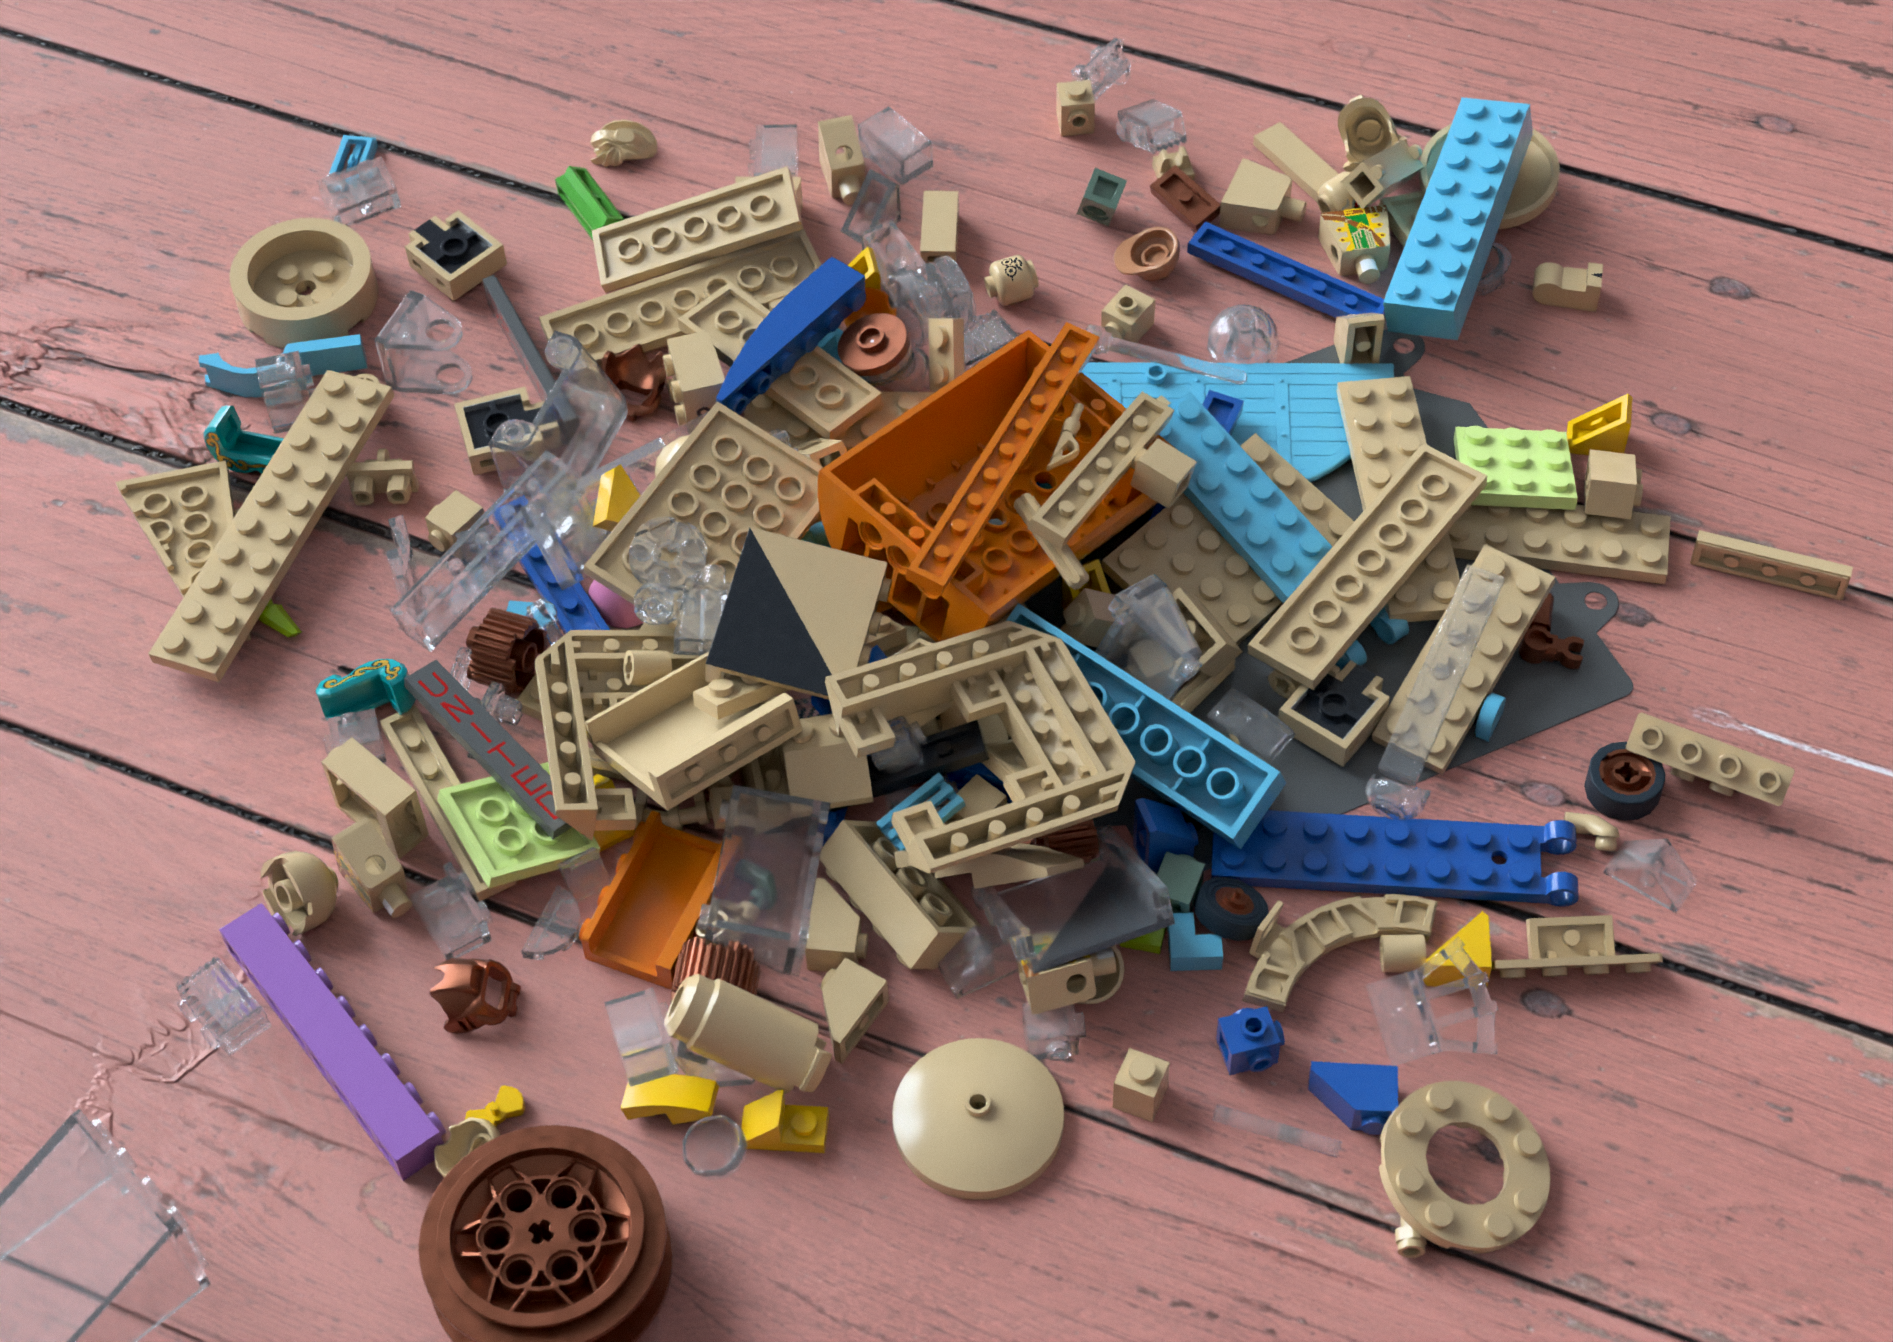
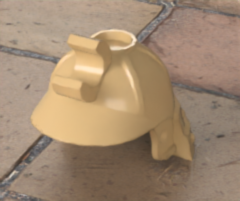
M1361 94L1349 100L1350 103L1345 105L1339 113L1338 128L1346 147V156L1348 158L1343 169L1347 172H1352L1364 160L1402 140L1407 144V138L1397 134L1395 125L1385 107L1373 98H1363Z

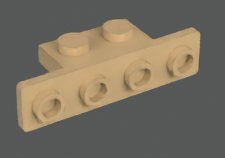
M1645 713L1638 714L1626 744V749L1631 752L1672 766L1670 774L1691 782L1694 781L1695 776L1711 781L1709 788L1732 797L1734 790L1776 806L1782 805L1795 772L1792 767Z
M1612 915L1526 919L1529 959L1492 961L1491 971H1500V978L1502 979L1526 977L1525 970L1542 969V977L1568 975L1567 968L1583 967L1584 975L1609 974V966L1624 965L1626 973L1651 972V964L1663 962L1662 953L1615 955Z

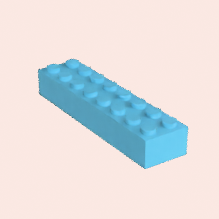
M1462 97L1383 301L1389 332L1458 340L1533 136L1530 104Z
M1018 603L1006 621L1009 620L1063 640L1136 761L1130 777L1241 849L1285 786L1286 781L1280 771Z

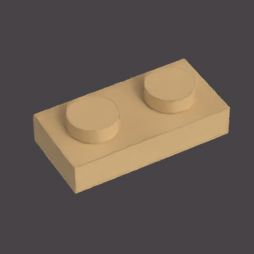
M928 318L930 391H938L965 372L964 318Z

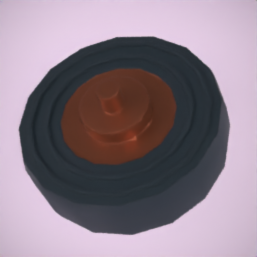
M1213 877L1205 881L1194 900V911L1199 921L1211 932L1235 941L1254 938L1257 928L1269 913L1268 904L1258 891L1240 880L1228 877Z

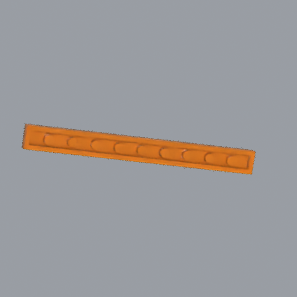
M1068 322L1064 324L908 567L906 580L942 596L1094 353L1100 339L1099 336Z

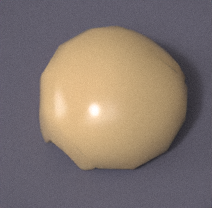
M473 1117L467 1118L458 1125L450 1126V1138L445 1144L437 1145L434 1150L436 1169L445 1177L470 1152L484 1143L501 1136L499 1130L490 1121Z

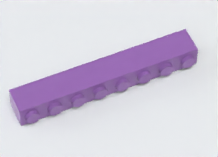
M260 903L220 928L219 931L228 952L399 1177L404 1181L434 1161L435 1147L444 1144L441 1136L446 1133L441 1121L432 1111L427 1115L419 1106L423 1101L417 1090L410 1082L403 1085L397 1078L400 1071L388 1053L380 1056L374 1047L378 1044L369 1028L365 1024L358 1027L352 1020L355 1017V1013L347 1000L342 995L336 999L330 990L333 989V985L322 968L319 967L314 971L308 962L312 959L300 940L293 943L287 935L290 933V930L280 914L276 912L271 915L265 906Z

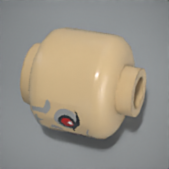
M1344 171L1320 186L1317 204L1321 213L1361 208L1341 183L1351 172Z

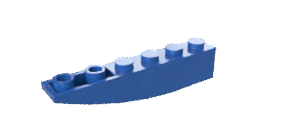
M831 256L788 293L763 319L729 369L716 397V401L740 415L751 401L758 395L764 394L776 379L783 373H788L802 356L813 351L819 341L830 332L837 330L844 319L863 306L866 300L865 275Z

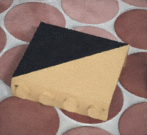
M749 527L705 663V681L711 682L723 679L724 673H729L829 700L825 684L827 676L869 664L872 647L866 646L869 635L877 636L882 618V613L876 612L879 601L887 602L892 580L886 578L888 563Z

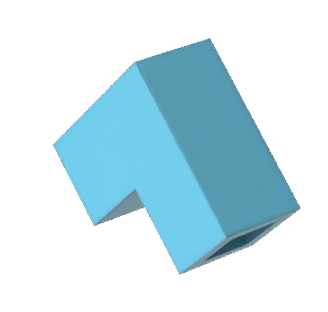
M1168 913V917L1175 923L1167 927L1170 971L1222 970V937L1217 934L1195 935L1194 913Z

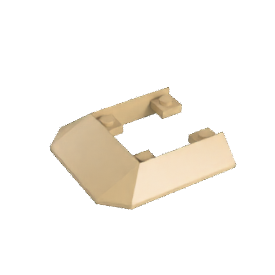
M1009 620L825 678L838 737L845 736L856 758L894 747L895 735L887 721L955 700L967 723L998 714L1026 762L1027 769L1006 775L1003 786L1013 803L944 825L931 800L893 813L891 823L909 854L907 864L929 874L1117 811L1136 761L1063 640Z
M570 630L535 659L556 816L591 841L594 831L635 830L637 818L632 788L595 789L587 740L590 737L584 722L646 687L628 686L624 680L623 665L625 654L628 650L668 651L672 660V672L707 653V651L674 630ZM782 744L739 768L742 787L711 788L709 799L715 829L750 828L753 838L793 815Z

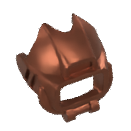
M639 343L616 356L614 352L606 351L602 359V379L604 383L602 396L605 403L610 406L608 408L610 415H621L626 417L627 420L635 422L638 416L650 414L658 408L662 400L661 393L664 389L667 375L661 350L654 359L646 356ZM622 389L647 396L640 406L629 404L616 398Z
M451 958L434 967L438 972H444L445 977L429 991V994L440 1004L448 1017L444 1022V1029L447 1032L454 1034L466 1033L485 1025L500 1024L507 1016L515 1017L517 1015L518 1006L516 1005L517 996L520 995L521 986L513 983L509 970L502 963L492 959ZM488 976L501 982V997L497 1009L485 1001Z

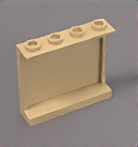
M708 651L586 720L584 723L595 754L668 811L802 732L803 729L794 699L784 692L774 699H767L717 720L695 707L693 691L708 686L710 683L705 681V663L709 654ZM724 673L723 679L730 677L733 674Z

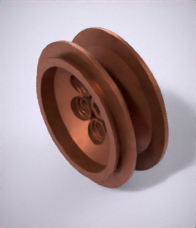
M542 1125L519 1129L496 1137L466 1155L444 1177L430 1199L423 1216L418 1245L422 1278L432 1299L438 1320L452 1342H636L657 1316L665 1300L672 1274V1243L666 1223L665 1211L660 1193L647 1169L629 1150L616 1141L602 1134L573 1126ZM564 1201H575L569 1208H557ZM530 1205L524 1212H513L517 1206ZM585 1235H598V1237L591 1242L586 1243L580 1241V1239ZM497 1242H508L500 1250L490 1249ZM564 1272H576V1275L569 1280L561 1281L557 1279ZM519 1276H531V1278L523 1284H512V1282Z

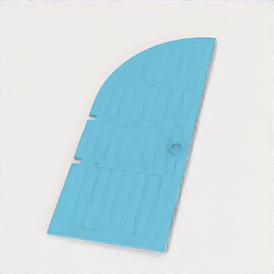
M1087 362L1082 373L1125 408H1128L1141 392L1155 399L1162 395L1171 403L1191 392L1203 404L1209 390L1243 400V410L1231 437L1239 445H1242L1256 433L1308 481L1313 482L1336 470L1351 459L1337 397L1338 382L1394 378V364ZM1039 483L1041 488H1053L1049 483Z

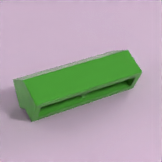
M568 166L564 175L555 178L559 196L592 240L591 230L624 220L586 168Z

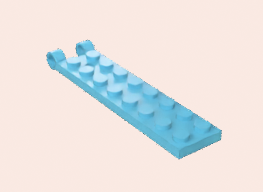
M1188 392L1167 405L1174 409V413L1170 422L1159 433L1162 438L1180 452L1197 461L1189 485L1183 493L1234 550L1244 558L1252 570L1268 585L1280 601L1284 603L1329 552L1332 546L1191 392ZM1385 606L1370 622L1378 636L1387 644H1394L1409 633L1407 620L1389 619ZM1357 640L1337 661L1336 665L1340 670L1350 660L1360 666L1366 663V652Z

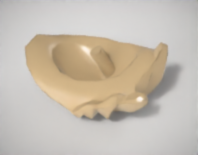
M615 120L604 125L601 130L591 136L590 144L593 146L594 153L596 154V157L591 159V162L594 164H602L606 167L609 165L618 166L624 160L647 159L657 153V140L651 130L639 122Z

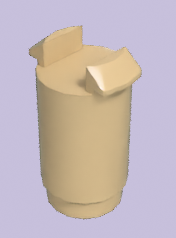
M700 974L689 976L683 980L673 997L665 1018L668 1036L684 1042L686 1049L776 1090H784L785 1094L789 1093L794 1086L799 1087L804 1092H814L823 1078L832 1057L831 1053L824 1050L827 1043L817 1036L819 1031L818 1024L721 979L711 980Z

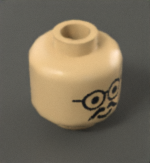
M1014 255L994 261L989 268L990 276L984 277L989 297L996 296L999 303L1003 306L1030 299L1034 294V288L1039 287L1036 270L1032 261H1026L1021 255Z

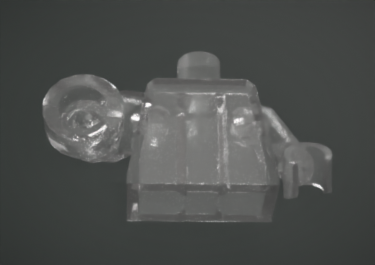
M707 565L703 567L702 581L686 582L685 587L678 585L666 587L663 584L651 582L644 584L637 590L634 596V612L642 622L649 625L669 624L677 620L674 632L673 654L703 655L710 651L731 583H726V569L721 565Z

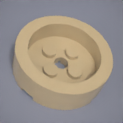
M299 218L272 225L254 235L240 248L230 268L231 289L243 324L250 333L253 331L263 337L265 343L280 348H285L289 343L348 336L347 330L355 326L359 321L364 323L369 318L378 299V283L367 244L350 227L329 219ZM307 286H310V289L313 290L310 295H300L303 291L307 290Z

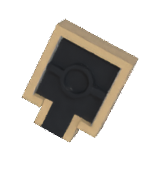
M459 210L445 219L446 224L438 217H432L409 233L410 243L405 246L409 266L453 301L481 283L482 279L491 276L507 265L503 244Z
M526 387L454 404L473 476L545 458L543 449L560 445L548 400L530 404Z
M1350 660L1341 671L1338 666L1334 665L1314 690L1301 684L1279 709L1277 728L1344 767L1376 729L1388 708L1390 697L1381 692L1383 684L1381 677Z

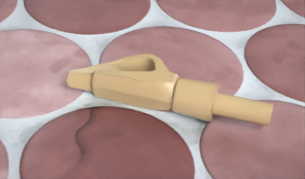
M1076 403L1071 416L1064 420L1059 440L1050 463L1046 468L1047 471L1067 464L1079 455V444L1075 437L1081 427L1079 419L1084 409L1083 404ZM1065 450L1071 452L1067 455H1062Z

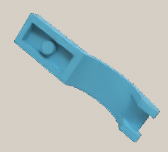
M356 334L289 343L286 345L283 353L274 361L261 367L247 369L234 367L223 361L218 353L199 355V365L202 368H206L205 383L208 387L242 397H264L278 393L289 386L295 378L322 375L327 370L344 372L367 369V357L361 335Z

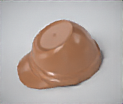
M1147 228L1123 241L1116 248L1114 253L1115 266L1119 272L1125 275H1137L1148 281L1164 279L1173 272L1179 260V240L1175 233L1168 228Z

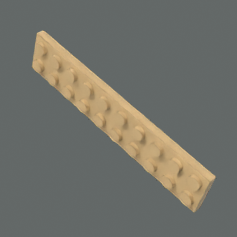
M331 370L326 371L148 653L153 663L212 681H221L341 485L349 468L355 462L395 395L391 386Z

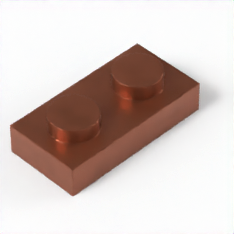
M1176 165L1150 185L1151 194L1195 232L1200 229L1205 221L1210 223L1220 215L1221 204Z

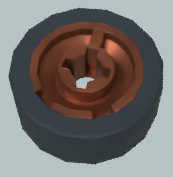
M1615 742L1600 748L1591 758L1584 785L1587 799L1596 810L1607 817L1622 821L1638 820L1649 815L1659 804L1666 778L1664 767L1661 762L1627 750V742Z

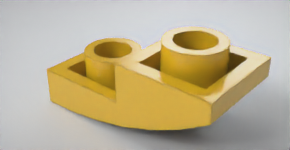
M654 1074L629 1077L620 1109L627 1120L664 1113L667 1114L673 1125L708 1119L712 1117L719 1085L715 1080L689 1075Z

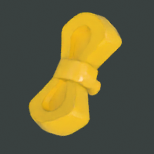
M501 1086L495 1102L488 1103L485 1109L468 1110L465 1120L469 1117L481 1118L490 1121L497 1127L507 1118L523 1115L525 1111L524 1097L514 1087Z

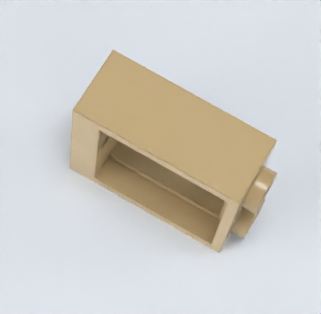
M353 737L341 746L334 748L321 761L336 806L355 823L366 816L397 859H401L429 835L416 790Z

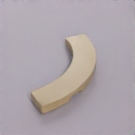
M1385 894L1384 897L1362 899L1360 896H1355L1329 903L1307 913L1279 934V937L1268 947L1266 952L1262 954L1250 976L1242 1001L1261 1007L1267 1006L1268 1009L1283 1013L1289 994L1300 976L1311 964L1335 948L1363 939L1381 937V935L1423 934L1425 942H1428L1438 901L1399 894Z

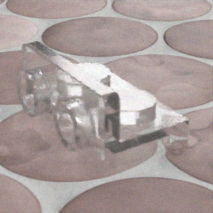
M451 862L443 865L445 878L409 895L412 905L446 960L459 958L492 941L488 924L493 922L485 903L482 900L476 903L471 896L475 891L467 874L464 871L457 873Z

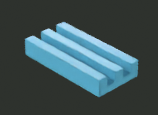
M343 135L326 180L328 191H335L336 187H340L341 192L348 193L349 188H353L354 193L361 194L378 148L376 138ZM352 144H356L353 153L349 157L345 175L343 178H340Z
M939 772L876 822L878 829L898 851L905 850L906 848L898 838L899 836L895 828L890 829L893 827L891 821L894 812L923 803L939 789L940 791L927 801L931 800L936 808L947 798L950 800L947 805L937 812L943 823L966 806L964 800L955 793L950 784L944 781Z

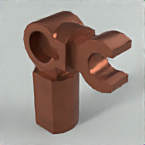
M1549 593L1521 641L1519 654L1522 659L1531 664H1538L1543 661L1553 662V660H1556L1567 668L1579 669L1583 656L1572 654L1570 651L1581 652L1584 640L1575 636L1560 639L1558 635L1550 634L1554 597Z

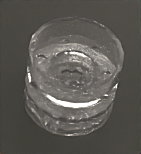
M941 256L935 259L934 263L927 262L923 264L920 273L916 270H908L890 278L888 281V297L891 308L897 309L896 317L904 323L910 337V343L915 347L929 344L928 318H964V328L973 325L976 321V305L969 283L961 268L949 256Z

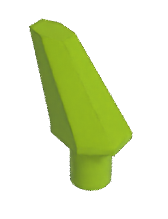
M270 599L258 620L286 637H294L301 634L302 631L284 610L282 604H274L272 599Z

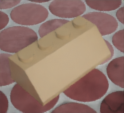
M842 820L817 854V858L827 868V875L833 881L839 883L847 892L851 904L862 911L873 923L872 927L876 934L887 940L897 952V959L904 966L910 969H936L984 938L987 932L940 878L935 879L934 872L929 874L913 866L896 868L894 852L898 850L878 829L876 822Z

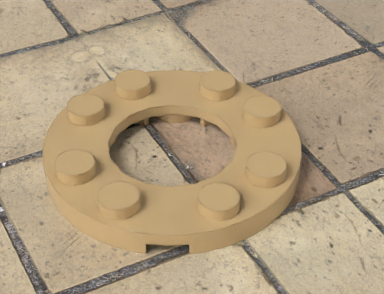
M1436 1082L1411 1093L1395 1108L1386 1121L1379 1141L1382 1143V1164L1379 1166V1171L1384 1189L1399 1215L1411 1228L1427 1240L1446 1249L1452 1246L1473 1250V1254L1493 1252L1514 1243L1541 1216L1550 1189V1168L1547 1154L1531 1122L1505 1097L1486 1087L1469 1082ZM1447 1126L1470 1127L1478 1130L1481 1136L1485 1135L1495 1144L1500 1153L1499 1157L1503 1159L1505 1168L1503 1172V1189L1495 1199L1485 1204H1465L1450 1198L1438 1188L1429 1173L1426 1159L1429 1140L1436 1131Z

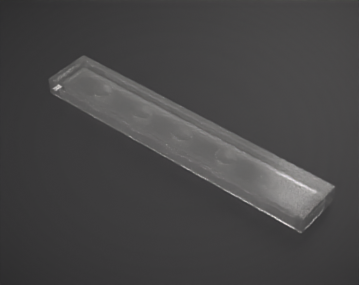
M1467 564L1378 765V773L1416 787L1503 587V576Z

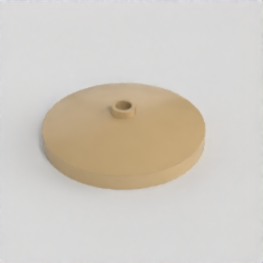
M973 1038L958 1040L927 1053L906 1073L898 1087L893 1104L892 1115L895 1142L908 1168L933 1189L963 1199L984 1200L999 1198L1028 1186L1052 1163L1063 1137L1064 1105L1059 1087L1051 1073L1037 1058L1022 1048L994 1039Z

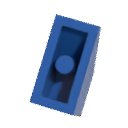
M1145 798L1135 800L1133 846L1147 877L1158 873L1166 851L1176 855L1185 854L1193 857L1194 846L1198 845V836L1194 825L1191 822H1185L1180 809Z
M1311 1061L1308 1090L1349 1129L1362 1130L1367 1134L1379 1135L1382 1133L1389 1116L1398 1106V1066Z

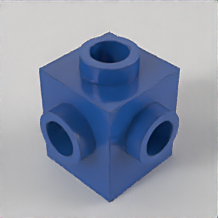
M1267 1006L1257 1009L1243 1008L1230 1016L1218 1018L1216 1040L1229 1075L1249 1070L1260 1072L1278 1063L1280 1046L1285 1044V1038L1280 1022L1278 1020L1272 1021Z

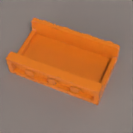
M652 810L646 822H640L637 826L633 845L628 854L623 853L619 858L615 871L616 875L610 886L606 885L601 890L597 902L598 907L592 918H587L581 926L579 940L582 943L585 959L671 990L678 956L682 952L683 943L698 937L695 931L697 922L706 914L711 913L717 901L724 899L734 880L732 877L734 865L740 860L744 861L741 839L725 834L721 844L665 826L662 823L661 814Z

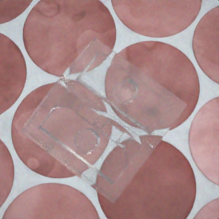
M403 515L388 519L396 548L385 553L398 599L411 626L417 624L420 617L422 584Z

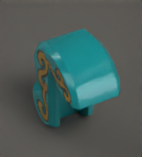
M222 406L203 432L207 449L214 459L218 462L226 460L228 468L237 473L258 471L262 474L284 439L241 429V420L234 406Z
M377 659L357 667L345 677L334 674L322 680L316 688V694L325 719L333 723L345 722L389 702L402 715L409 711L416 701V698L404 686V678L409 676L406 666L393 659Z

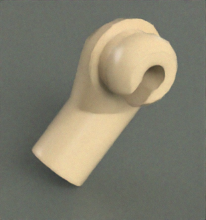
M1565 812L1564 820L1576 826V833L1596 835L1595 848L1597 850H1616L1617 838H1620V835L1615 826L1597 815Z

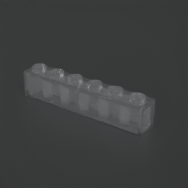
M546 450L395 603L390 612L407 636L431 652L586 493L572 466Z

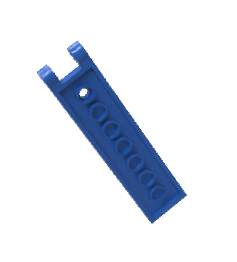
M1267 810L1241 849L1213 832L1211 878H1233L1255 887L1544 903L1565 907L1573 905L1579 900L1578 878L1569 872H1555L1547 877H1541L1540 852H1548L1555 855H1565L1573 852L1577 847L1576 826L1565 820H1555L1547 823L1545 826ZM1493 856H1500L1505 858L1507 862L1496 864L1491 858Z

